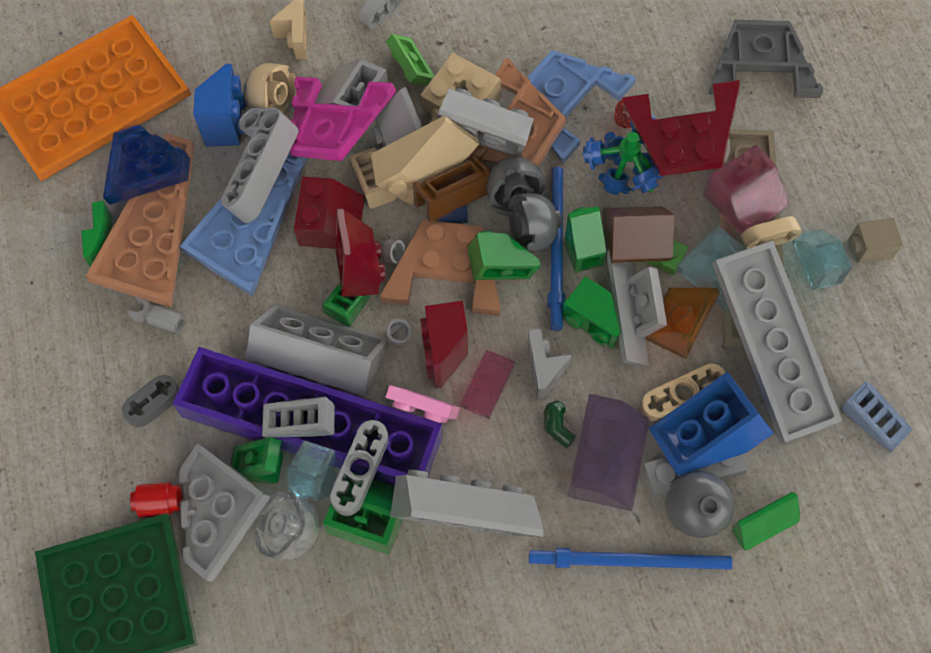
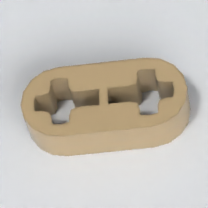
M790 216L752 226L741 234V238L746 249L770 241H774L775 246L796 239L801 235L802 230L797 219Z

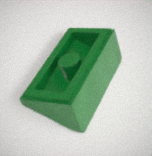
M790 492L738 520L732 532L745 551L797 524L800 521L798 495L796 492Z

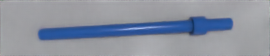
M554 167L552 168L551 203L555 210H559L562 225L561 228H558L557 236L551 245L550 292L547 294V307L550 309V329L552 331H560L563 328V306L566 301V294L563 292V168Z
M556 547L555 551L529 550V564H555L556 568H570V565L732 569L731 556L580 552Z

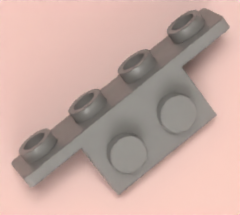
M607 250L606 256L612 297L620 330L619 343L622 361L626 364L645 367L649 365L645 337L667 326L658 269L647 267L635 274L633 262L611 263L610 252Z

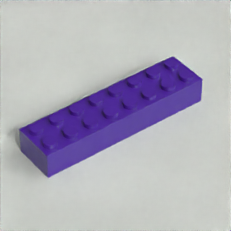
M198 347L173 402V406L183 418L257 441L265 438L262 436L263 404L326 397L334 403V435L272 437L281 440L280 449L341 469L359 427L366 421L376 420L386 427L389 441L373 479L394 486L396 476L407 475L408 470L428 472L429 477L443 438L442 423L202 347ZM304 411V424H307L308 411ZM276 412V427H281V412ZM290 412V426H293L294 412ZM375 430L372 435H365L368 440L366 452L373 457L375 454H371L370 451L372 442L374 440H381L378 431ZM358 459L352 463L350 471L364 475L368 472L370 464L366 460Z

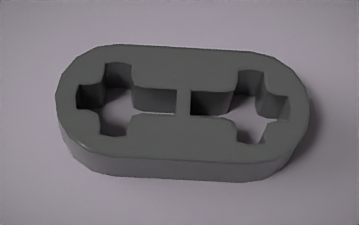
M167 375L157 376L124 402L122 413L131 425L143 427L173 405L180 388L172 377ZM160 387L168 388L170 393L164 396L159 391ZM136 406L142 408L144 413L141 416L135 414L133 409Z

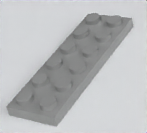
M774 241L712 262L780 443L789 442L843 421Z

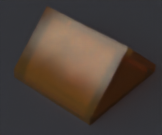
M669 288L663 299L667 326L649 334L645 339L687 360L720 293L719 289Z

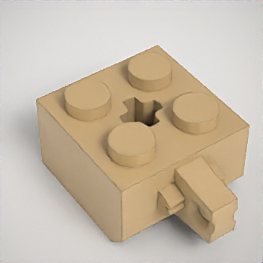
M452 52L420 95L422 107L425 111L431 113V117H433L431 122L437 120L440 107L448 89H465L471 92L474 98L480 100L489 98L498 102L502 96L501 78Z

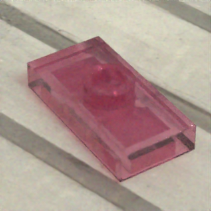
M486 350L460 403L461 408L490 419L514 369L515 361Z

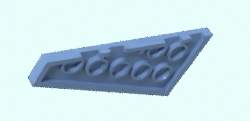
M290 153L288 154L260 214L249 223L242 222L222 205L220 199L180 245L182 252L253 297L307 158L294 157Z

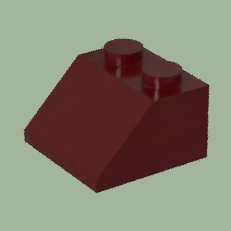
M302 176L294 224L298 245L335 249L337 209H344L362 221L365 196L332 178Z
M337 209L335 254L342 297L379 295L380 282H385L384 263L379 264L378 259H381L380 241H375L371 227L346 210Z

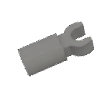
M136 297L135 300L138 305L144 307L140 312L129 310L128 314L131 319L136 322L147 321L152 326L176 335L180 334L186 322L185 315L157 304L152 306L148 300Z

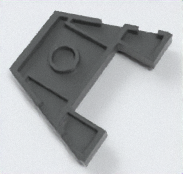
M734 19L709 89V95H713L712 84L735 81L736 71L792 73L795 98H820L823 93V87L821 83L816 82L813 75L815 71L811 63H807L803 55L804 48L790 21Z

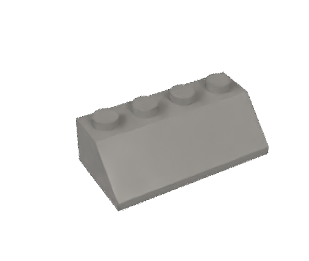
M273 305L250 325L245 359L254 361L262 367H273L283 370L290 376H302L312 379L315 383L322 386L331 385L343 389L348 394L364 396L374 384L389 341L387 338L279 305Z
M408 470L407 475L396 476L390 514L392 518L510 536L543 537L544 530L534 496L522 494L523 488L503 485L502 490L491 489L492 483L472 480L471 485L460 484L459 477L440 475V480L429 479L428 472L419 470Z

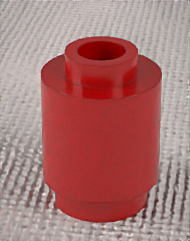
M171 482L138 484L135 491L130 494L132 512L136 511L139 518L154 517L167 513L172 515L174 511L181 510L182 494L179 484L172 485Z

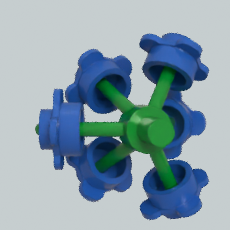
M632 120L630 123L632 132L628 133L626 138L616 136L614 132H608L604 135V144L602 140L595 141L594 137H590V141H587L586 146H583L582 156L585 163H589L591 170H595V166L605 164V159L613 161L618 166L617 169H608L606 174L601 173L598 177L604 184V190L613 195H618L620 192L629 194L630 191L634 192L636 190H641L642 194L646 192L652 193L653 189L659 186L657 180L664 177L659 175L648 152H641V144L644 145V142L632 125ZM627 162H634L635 164L633 168L635 177L632 178L635 187L632 189L627 186L629 176L623 171Z

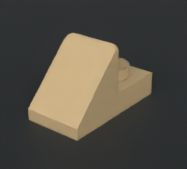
M293 0L270 20V25L274 38H287L288 48H293L296 60L307 59V13L304 0Z

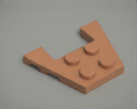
M505 58L495 76L501 78L502 88L516 94L507 109L517 108L528 113V117L534 119L526 146L520 157L534 162L539 167L565 126L566 118L542 92L540 93L531 84L530 80L515 67L510 59ZM478 145L467 159H471V155L474 154L480 161L498 163L504 158L512 156Z
M422 220L383 289L381 301L384 303L409 305L414 277L475 284L472 313L500 316V303L495 281L473 280L467 247L475 235L483 231L482 226Z

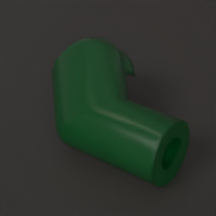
M556 400L548 403L544 409V429L567 449L577 436L563 426V415L566 412V407L561 401Z

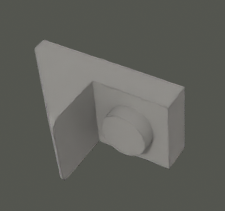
M541 329L528 330L527 344L537 400H543L569 368L571 355L551 357L548 339L543 340Z

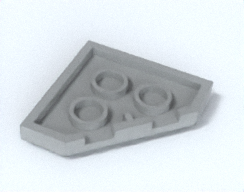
M197 443L179 469V483L183 484L184 501L180 502L181 524L186 532V547L183 548V561L205 580L213 582L271 496L207 447Z

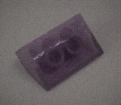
M589 394L567 497L632 511L649 418L622 400Z

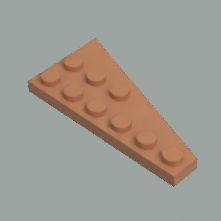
M165 134L85 277L90 283L172 308L195 150L192 140Z

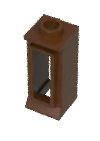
M473 154L468 161L421 183L414 182V205L418 208L426 203L427 219L429 222L443 217L487 195L486 184L490 176V169L485 163L482 164Z

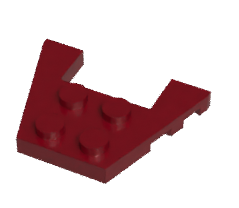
M740 80L712 84L715 111L653 120L649 93L622 97L623 108L632 120V125L644 142V147L660 176L723 167L737 99L740 94Z

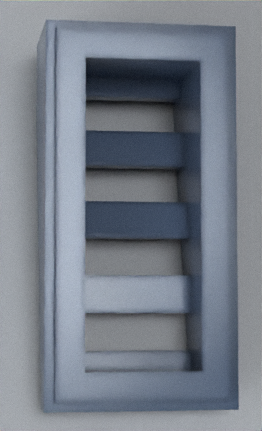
M867 381L840 408L890 453L913 430ZM862 399L868 403L864 408L859 405ZM872 408L878 412L873 418L868 415ZM884 417L888 422L880 428L877 423ZM894 425L898 431L889 438L886 433Z

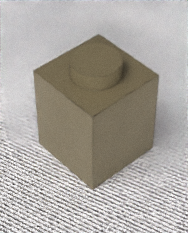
M894 218L860 222L849 237L850 250L852 253H855L858 263L892 259L903 245Z

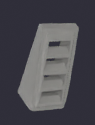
M326 397L263 404L262 436L265 438L334 435V403ZM304 411H308L307 424H304ZM276 412H281V427H276ZM290 412H294L293 426H290Z

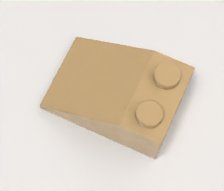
M444 115L371 153L375 184L404 202L413 205L414 182L421 183L463 163L479 145V141Z

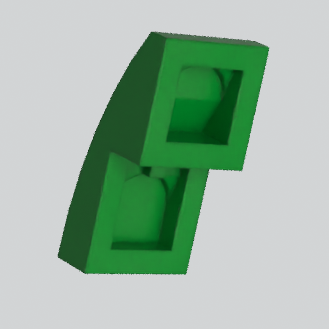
M104 200L92 202L93 229L81 231L83 258L89 267H91L112 230V214Z

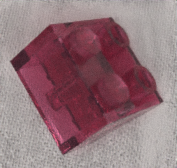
M757 145L711 174L703 194L740 234L752 226L766 222L790 204L777 166Z

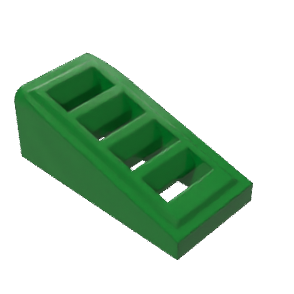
M339 283L323 302V312L350 327L372 295L354 296L356 299L353 301L347 297H342ZM341 301L347 304L349 307L345 309L338 304Z

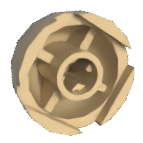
M264 63L252 69L243 86L244 99L248 109L277 108L287 118L289 117L290 113H285L288 105L292 104L293 96H296L297 90L294 86L296 77L294 73H289V66Z

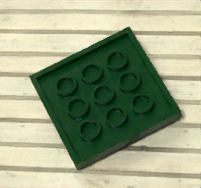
M168 513L35 551L51 653H174L198 645L172 520Z

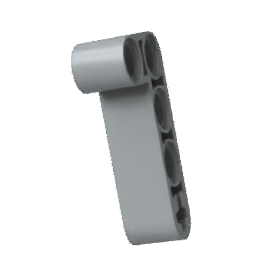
M251 108L239 120V128L250 137V140L222 195L221 203L244 223L255 220L260 214L298 134V128L277 108Z

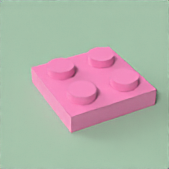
M389 385L386 398L394 400L393 407L417 413L418 409L424 410L423 417L439 423H447L448 419H457L461 408L393 385Z

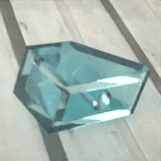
M822 229L801 233L799 237L792 240L812 290L841 284L852 268L841 241Z
M304 440L287 470V491L300 498H309L318 502L330 496L334 486L335 451Z

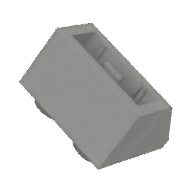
M363 59L339 65L315 103L359 106L369 81L388 83L386 69Z

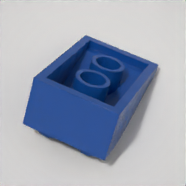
M728 372L648 428L678 476L747 453L774 434L750 399Z

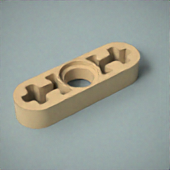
M706 364L645 394L640 407L641 413L647 420L658 422L687 401L681 400L676 396V387H688L693 397L699 392L698 384L704 382L707 374L711 378L715 376L719 378L726 372L719 365ZM708 382V383L702 385L700 391H701L702 389H704L706 386H708L709 384H711L712 382ZM667 392L669 401L662 405L660 412L656 408L650 410L651 400L656 404L665 401Z

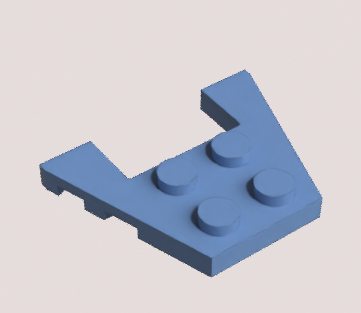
M551 50L527 77L531 84L540 93L542 92L565 118L595 85L620 101L636 82V78L633 75L626 73L624 76L612 72L611 68L605 66L599 68L586 64V60ZM563 127L551 148L559 160L565 163L580 146V139Z

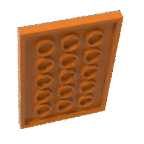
M131 15L0 87V122L39 180L43 181L191 96V92L134 15Z

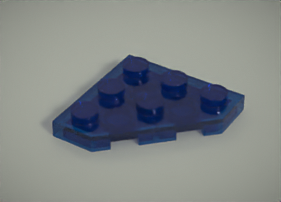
M140 125L113 133L103 199L109 205L188 181L191 158L181 148H175L167 140L156 134H150Z

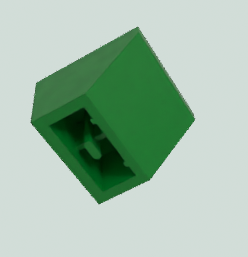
M352 472L356 476H362L360 474ZM348 478L345 479L350 484L347 494L339 495L342 506H345L347 502L355 501L351 494L354 483ZM373 479L360 510L353 515L345 516L339 514L331 503L323 521L327 534L390 555L403 520L390 517L394 485Z

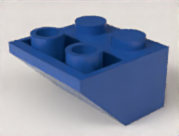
M232 64L222 66L195 89L193 115L206 147L240 145L241 134H245L239 128L242 110H246L244 92H241V79L239 75H235Z

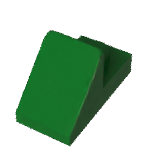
M268 437L235 446L230 466L250 481L278 483L283 460V453L280 452L281 440Z

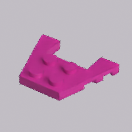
M296 77L294 81V86L297 89L296 96H293L292 99L294 117L290 121L298 128V134L289 153L294 157L342 161L395 95L396 89L394 85L386 82L369 81L359 106L318 104L315 101L322 88L319 79Z

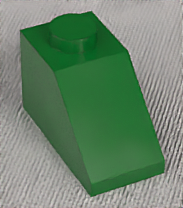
M489 230L482 231L475 235L467 247L473 280L531 279L541 266L540 260L506 233H494Z

